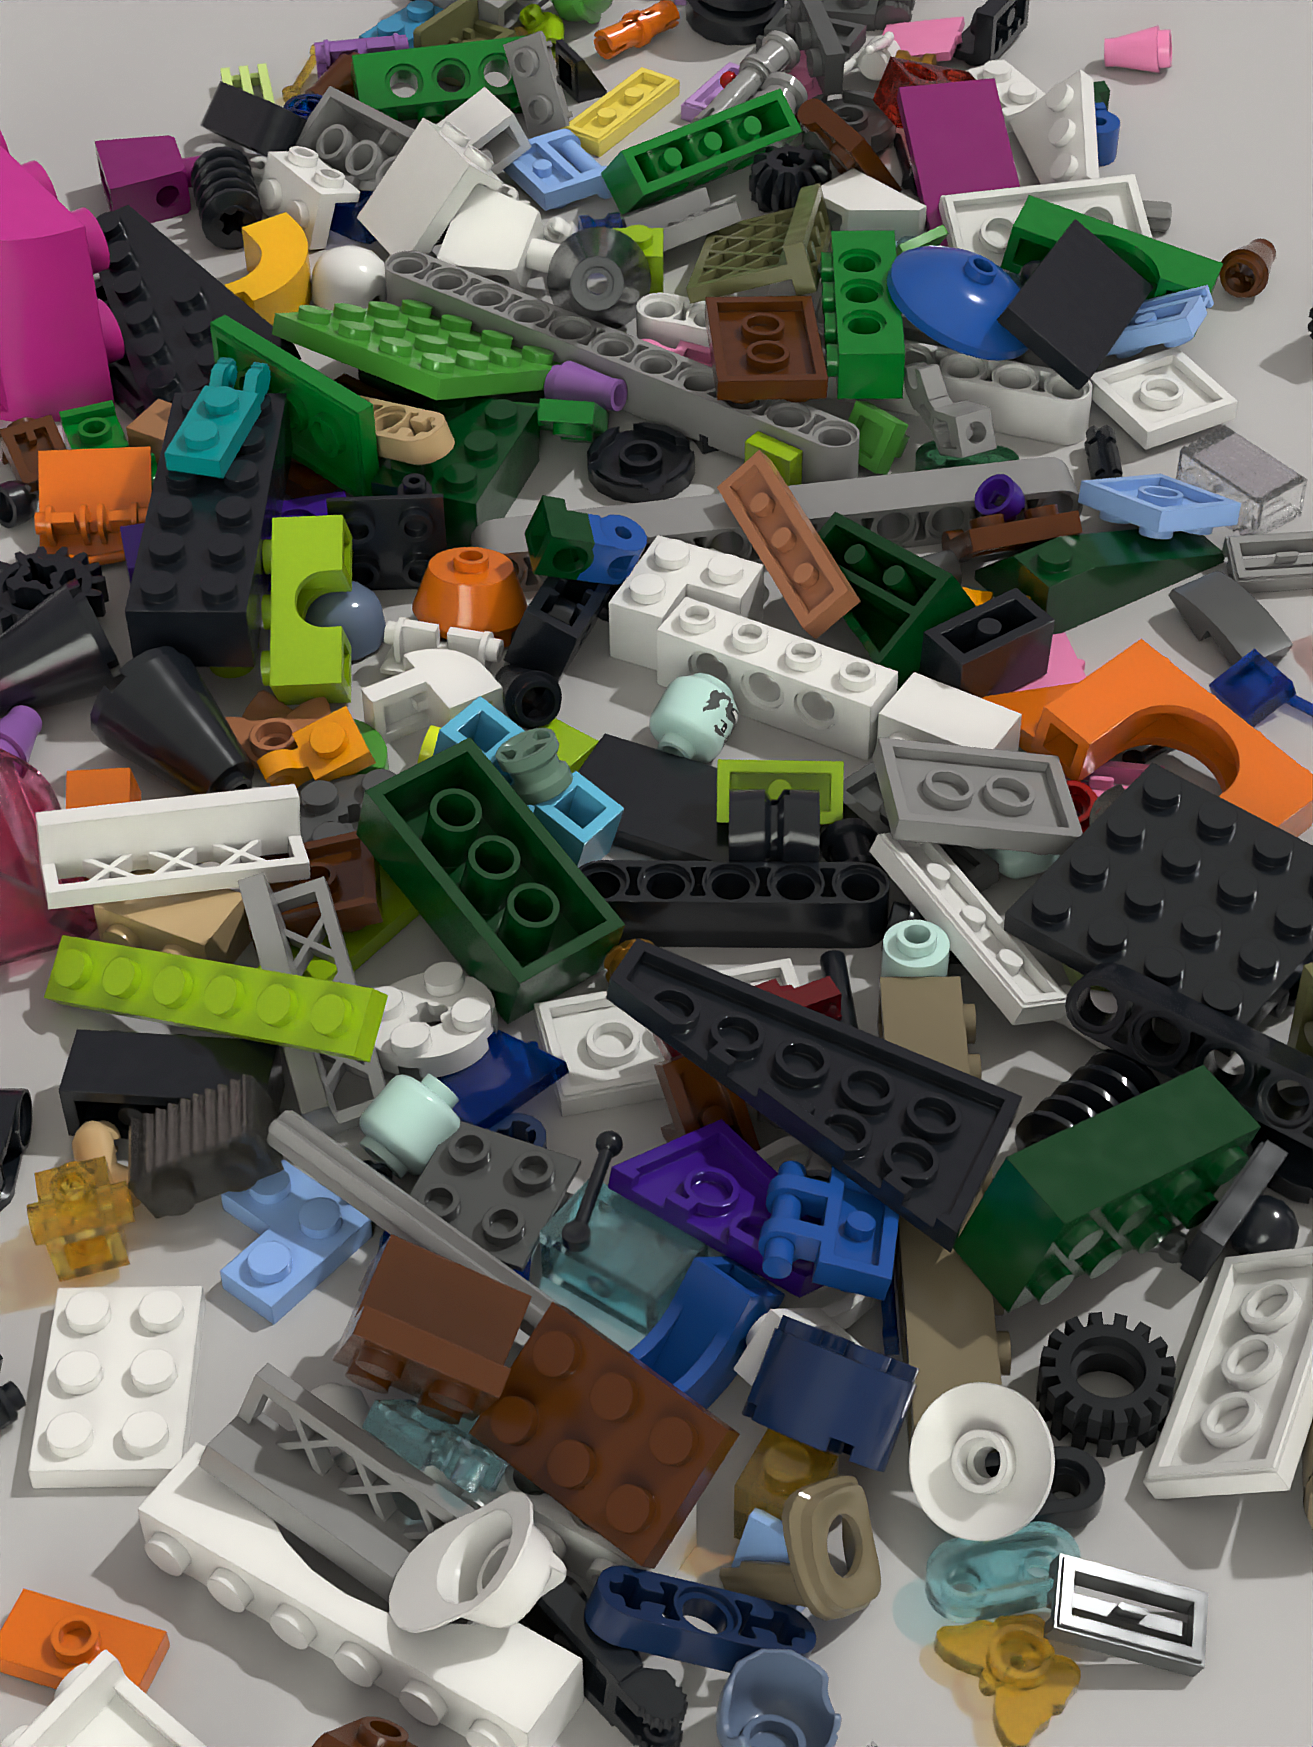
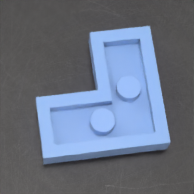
M271 1150L220 1192L223 1210L260 1235L220 1270L223 1289L273 1325L373 1237L372 1223L368 1217Z

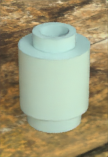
M906 920L893 925L888 929L883 938L881 977H947L950 941L947 934L939 926L924 920Z

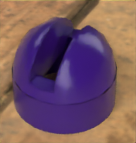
M996 474L987 478L979 486L974 502L976 509L983 516L1003 514L1004 521L1007 523L1015 521L1021 509H1024L1025 495L1020 486L1009 476ZM1000 496L1005 502L997 506L994 503Z

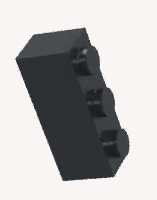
M77 1029L58 1091L69 1136H75L76 1131L85 1122L104 1120L111 1122L117 1127L121 1135L120 1139L271 1148L266 1141L269 1133L268 1127L274 1119L278 1118L285 1083L279 1045L242 1038Z

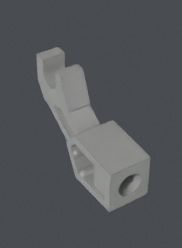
M920 361L905 365L904 383L906 394L913 409L918 412L930 428L940 455L964 458L997 448L990 407L968 400L953 403L948 396L938 364L926 366V362ZM971 423L973 424L974 432H972L970 427Z

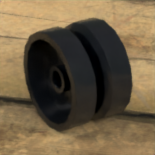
M686 0V20L695 32L708 40L725 45H749L756 43L758 35H764V28L777 12L784 8L785 1Z

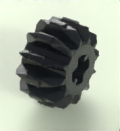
M786 142L784 147L768 146L765 152L754 155L751 175H749L751 200L758 203L759 211L762 212L773 211L774 213L794 208L801 188L819 183L822 186L832 180L830 161L823 158L821 150H807L806 144L790 146Z

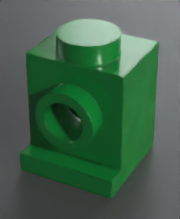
M112 400L59 412L67 450L129 447L116 416L115 405Z

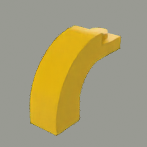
M287 212L241 227L246 268L249 274L224 285L272 326L275 313L298 312L300 305H309L312 299L307 238L300 225Z

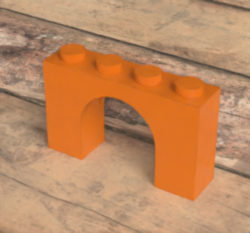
M1143 639L1138 640L1043 708L1031 747L1039 754L1059 756L1063 772L1071 780L1082 781L1113 757L1127 749L1143 745L1165 746L1189 754L1205 765L1220 785L1222 794L1219 795L1220 798L1296 837L1312 826L1313 774Z

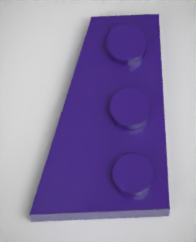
M722 1119L611 1167L607 1188L796 1297L801 1298L824 1286L812 1283L815 1262L803 1259L793 1262L792 1271L786 1278L774 1279L764 1273L762 1269L763 1256H761L758 1250L761 1227L771 1216L766 1207L768 1185L778 1175V1172ZM808 1215L800 1218L801 1221L817 1225L821 1223L820 1218Z

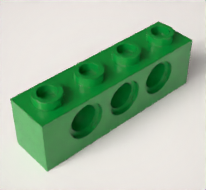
M525 36L352 55L351 76L355 99L397 121L417 119L418 123H420L422 118H425L432 123H438L485 87L508 109H511L513 113H523L503 45ZM490 72H499L507 78L508 83L501 87L492 86L486 81L484 76ZM451 77L458 80L462 88L456 92H447L439 86L438 81L442 78ZM397 83H407L414 88L416 93L410 97L402 98L395 95L391 87Z
M781 88L624 149L601 172V175L622 215L753 165L754 155L765 152L768 146L784 147L786 142L790 144L803 131Z
M894 230L831 231V252H821L820 280L822 284V314H824L826 371L828 377H836L837 399H903L905 344L902 313L892 300L887 286V274L897 257Z

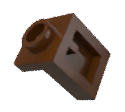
M51 414L37 419L32 417L20 418L9 424L6 428L0 429V459L2 463L10 465L16 480L31 486L29 493L39 491L38 451L67 450Z

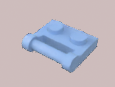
M566 128L528 139L532 147L503 169L545 211L560 209L571 202L596 194L603 199L612 197L601 175V172L607 166H601L581 147L580 139L571 130Z

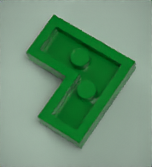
M540 398L539 403L514 402L537 408L538 439H540V430L553 431L552 435L561 437L562 441L592 443L593 434H602L608 430L609 412L595 402Z

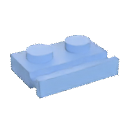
M1208 285L1146 299L1107 356L1115 354L1117 358L1123 359L1134 356L1149 346L1163 343L1165 347L1172 348L1190 341L1208 314L1206 308L1214 305Z

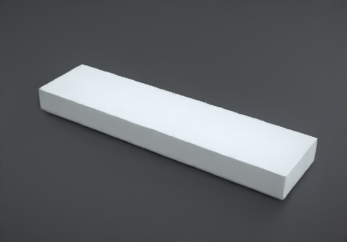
M891 833L877 835L869 852L925 920L944 930L950 941V950L1012 1025L1063 1018L1066 1012L1065 1002L1067 995L1020 939L1004 931L1003 919L938 843H913L907 840L892 839Z

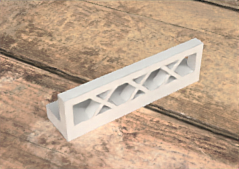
M295 784L35 812L39 863L48 910L239 887L238 880L262 872L269 884L310 879V862L300 831V797ZM289 853L290 858L273 860L260 858L265 855ZM205 862L220 864L219 866L204 868L196 866L197 863ZM144 869L156 871L153 874L144 875L131 873L132 871ZM89 878L88 881L66 884H59L58 879Z

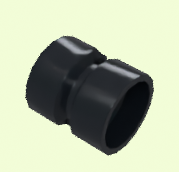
M729 789V861L819 862V790L784 789L778 799L774 800L770 798L765 789Z

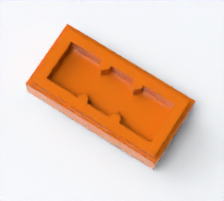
M23 1588L0 1630V1672L57 1689L61 1681L71 1670L83 1663L90 1664L103 1650H108L119 1660L125 1675L144 1693H147L170 1647L167 1631Z

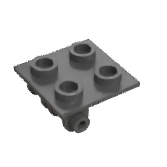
M460 1121L458 1130L438 1145L409 1195L509 1268L523 1272L549 1223H552L555 1218L566 1221L574 1204V1194L566 1191L581 1166V1160Z

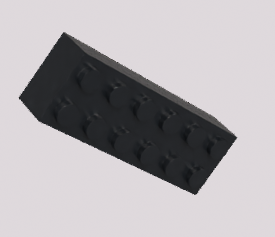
M202 390L189 393H174L125 607L132 656L135 658L147 650L170 646L174 647L180 654L183 653L189 657L195 667H254L262 625V596L268 592L271 575H266L264 572L262 544L264 539H272V518L281 517L293 451L287 393H267L265 395V399L261 404V413L224 478L167 470L164 452Z

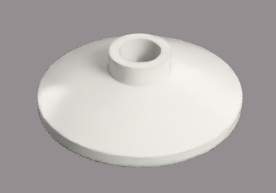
M987 1382L967 1383L952 1388L943 1393L927 1408L915 1428L909 1451V1473L914 1493L927 1516L941 1529L958 1538L984 1542L1003 1539L1015 1534L1027 1526L1039 1513L1046 1502L1053 1483L1055 1454L1050 1431L1035 1406L1027 1398L1011 1388ZM996 1449L1000 1454V1468L996 1476L990 1477L985 1469V1459L991 1450Z

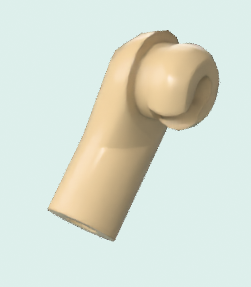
M109 1121L85 1122L76 1131L72 1141V1150L80 1183L90 1190L130 1207L139 1206L148 1193L150 1180L146 1174L117 1163L116 1153L118 1152V1146L114 1145V1140L121 1138L119 1130Z

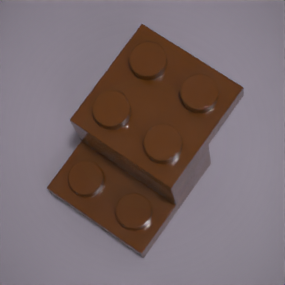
M391 1234L369 1264L358 1290L361 1292L332 1360L348 1367L345 1377L363 1388L387 1394L392 1386L419 1398L416 1408L434 1419L453 1425H458L462 1417L469 1421H474L501 1396L511 1368L504 1366L532 1296Z

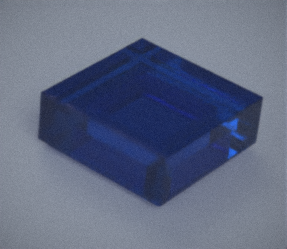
M1255 648L1208 685L1213 695L1253 728L1296 694L1293 682Z

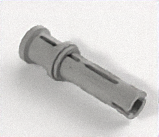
M770 31L762 40V47L755 54H748L740 62L738 75L729 82L691 123L753 99L755 94L761 91L762 84L769 74L776 71L784 72L785 70L793 69L799 63L801 56L795 41L782 31Z

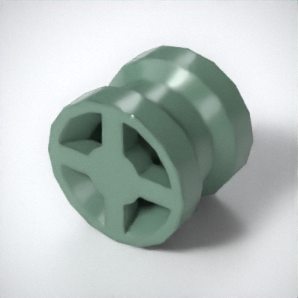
M534 728L521 732L504 742L496 751L495 757L503 772L510 773L512 778L510 786L526 805H535L558 796L572 783L573 775L569 765L565 761L559 760L556 754L559 742L552 729Z

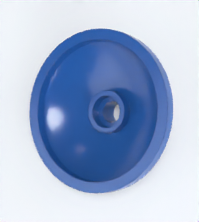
M937 245L910 249L896 257L887 274L889 293L901 313L924 334L959 353L985 360H1010L1023 355L1029 349L997 321V318L1020 290L1013 279L997 264L968 250Z

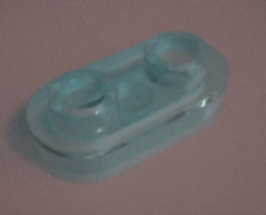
M1040 1521L1030 1522L1015 1534L995 1541L982 1542L954 1538L940 1544L931 1553L926 1567L925 1594L928 1602L938 1614L958 1623H975L1046 1607L1047 1593L1053 1588L1054 1579L1048 1578L1049 1575L1035 1577L1027 1570L1039 1567L1049 1572L1050 1562L1059 1553L1081 1559L1080 1550L1074 1538L1063 1528ZM957 1584H968L976 1591L961 1592L952 1587Z

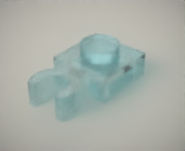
M413 1399L374 1401L362 1428L385 1442L386 1447L422 1472L425 1471L427 1466L436 1467L444 1472V1475L450 1481L470 1493H477L480 1486L490 1492L496 1491L508 1466L504 1459L483 1447L472 1444L470 1442L472 1436L453 1424L421 1412L416 1408L417 1402Z

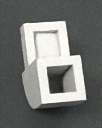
M423 649L403 654L405 672L361 689L365 723L373 727L382 736L385 744L431 725L442 728L479 696L504 714L503 687L475 658L449 649Z

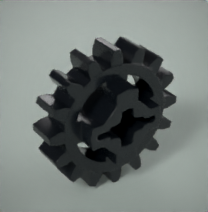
M42 546L37 548L36 553L28 555L20 551L16 552V562L13 564L0 562V635L64 583L75 578L83 592L73 596L74 601L77 602L86 597L96 617L105 616L106 609L104 603L109 601L106 578L102 575L99 562L89 564L87 553L82 552L71 558L69 557L68 547H61L55 554H47L45 547Z

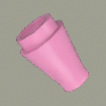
M1158 25L1116 38H1106L1104 40L1105 67H1122L1160 73V68H1171V29L1160 30Z

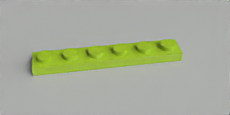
M62 935L44 998L61 1005L370 1063L388 995L373 988Z

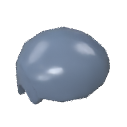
M352 581V592L324 594L318 597L307 610L305 622L313 626H342L352 647L351 661L361 659L377 651L384 642L386 622L382 605L372 590L356 581Z
M761 1648L737 1661L720 1692L716 1711V1730L721 1747H835L842 1717L840 1713H835L830 1701L827 1672L820 1665L791 1649Z

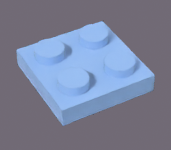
M1163 474L1081 481L1078 503L1100 511V519L1112 523L1135 524L1139 526V534L1154 539H1171L1173 532L1176 531L1196 535L1212 534L1213 527L1237 525L1241 507L1240 502Z

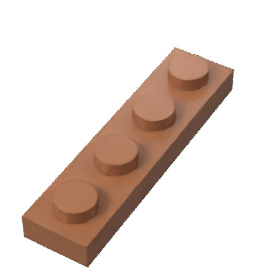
M758 450L717 486V489L800 625L813 638L817 639L861 602L777 468L765 454Z

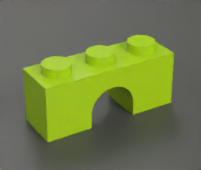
M343 515L272 518V539H264L262 544L264 572L266 575L271 574V594H263L261 602L264 629L271 630L270 650H262L260 665L263 685L270 686L277 700L285 705H300L317 697H325L328 703H351L352 647L342 626L317 627L305 622L308 608L318 597L332 592H352V535Z

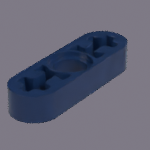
M623 1565L611 1566L601 1572L584 1609L585 1620L591 1630L598 1637L612 1645L731 1673L737 1661L761 1648L791 1649L808 1659L817 1640L816 1632L809 1620L799 1611L788 1605ZM684 1616H693L705 1621L717 1631V1634L698 1629L688 1622Z

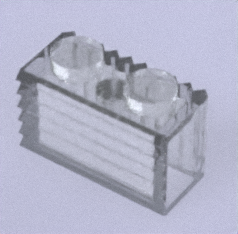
M1223 425L1220 430L1215 429L1212 435L1207 433L1204 439L1200 437L1196 443L1192 441L1188 447L1184 445L1179 452L1176 473L1177 480L1240 502L1238 524L1225 526L1233 530V532L1238 530L1240 535L1268 534L1302 514L1308 480L1226 425Z

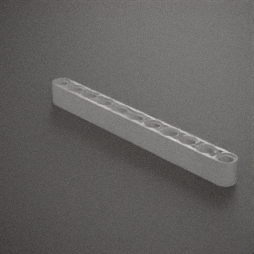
M401 251L390 255L385 260L387 303L401 306L404 299L422 301L433 306L431 315L439 318L444 314L461 316L473 322L471 330L482 333V330L504 332L513 337V346L521 349L525 345L546 348L554 352L553 361L561 364L566 361H573L609 377L623 379L626 382L628 393L622 410L655 424L668 426L699 441V434L708 437L709 446L743 460L745 441L757 431L803 450L802 484L858 478L860 435L858 428L849 421L806 404L789 402L784 399L755 400L745 404L735 403L730 400H717L713 369L710 366L421 252Z
M1039 457L788 486L817 533L833 513L837 512L903 548L942 544L941 538L944 531L962 529L965 532L971 529L969 521L983 517L975 507V494L979 486L987 478L996 474L1009 476L1020 486L1025 495V507L1023 510L1021 509L1015 521L1025 519L1023 511L1045 505L1057 504L1059 513L1078 510L1079 516L1083 509V504L1078 503L1079 492L1068 467L1062 460L1056 457ZM721 494L570 510L599 515L601 518L608 515H622L637 522L647 535V544L641 557L657 535L670 539H678L706 549L714 548L725 554H732L742 559L763 564ZM999 496L994 504L1000 506L1005 500ZM533 515L499 518L483 522L476 527L471 535V547L491 549L504 554L512 561L523 592L539 590L548 576L533 574L524 534Z

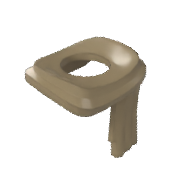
M838 1475L801 1487L787 1498L782 1512L783 1534L790 1563L744 1560L741 1561L739 1567L722 1568L719 1572V1577L725 1590L778 1602L782 1605L808 1607L815 1617L825 1621L843 1618L867 1608L870 1602L880 1593L881 1575L868 1503L863 1488L859 1486L855 1477L849 1475ZM838 1515L842 1516V1541L848 1573L843 1577L838 1575L831 1566L827 1551L829 1528Z

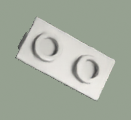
M401 616L397 622L389 620L385 627L384 642L392 646L380 668V672L383 674L398 675L405 672L403 654L423 649H449L467 654L484 665L494 678L497 672L507 664L503 660L507 653V650H504V641L494 638L493 632L490 631L480 632L450 626L447 632V640L441 639L440 641L439 624L410 620L408 617Z

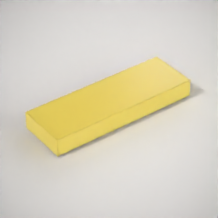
M641 67L569 122V126L561 129L571 130L580 139L581 147L587 153L601 157L680 95V80Z

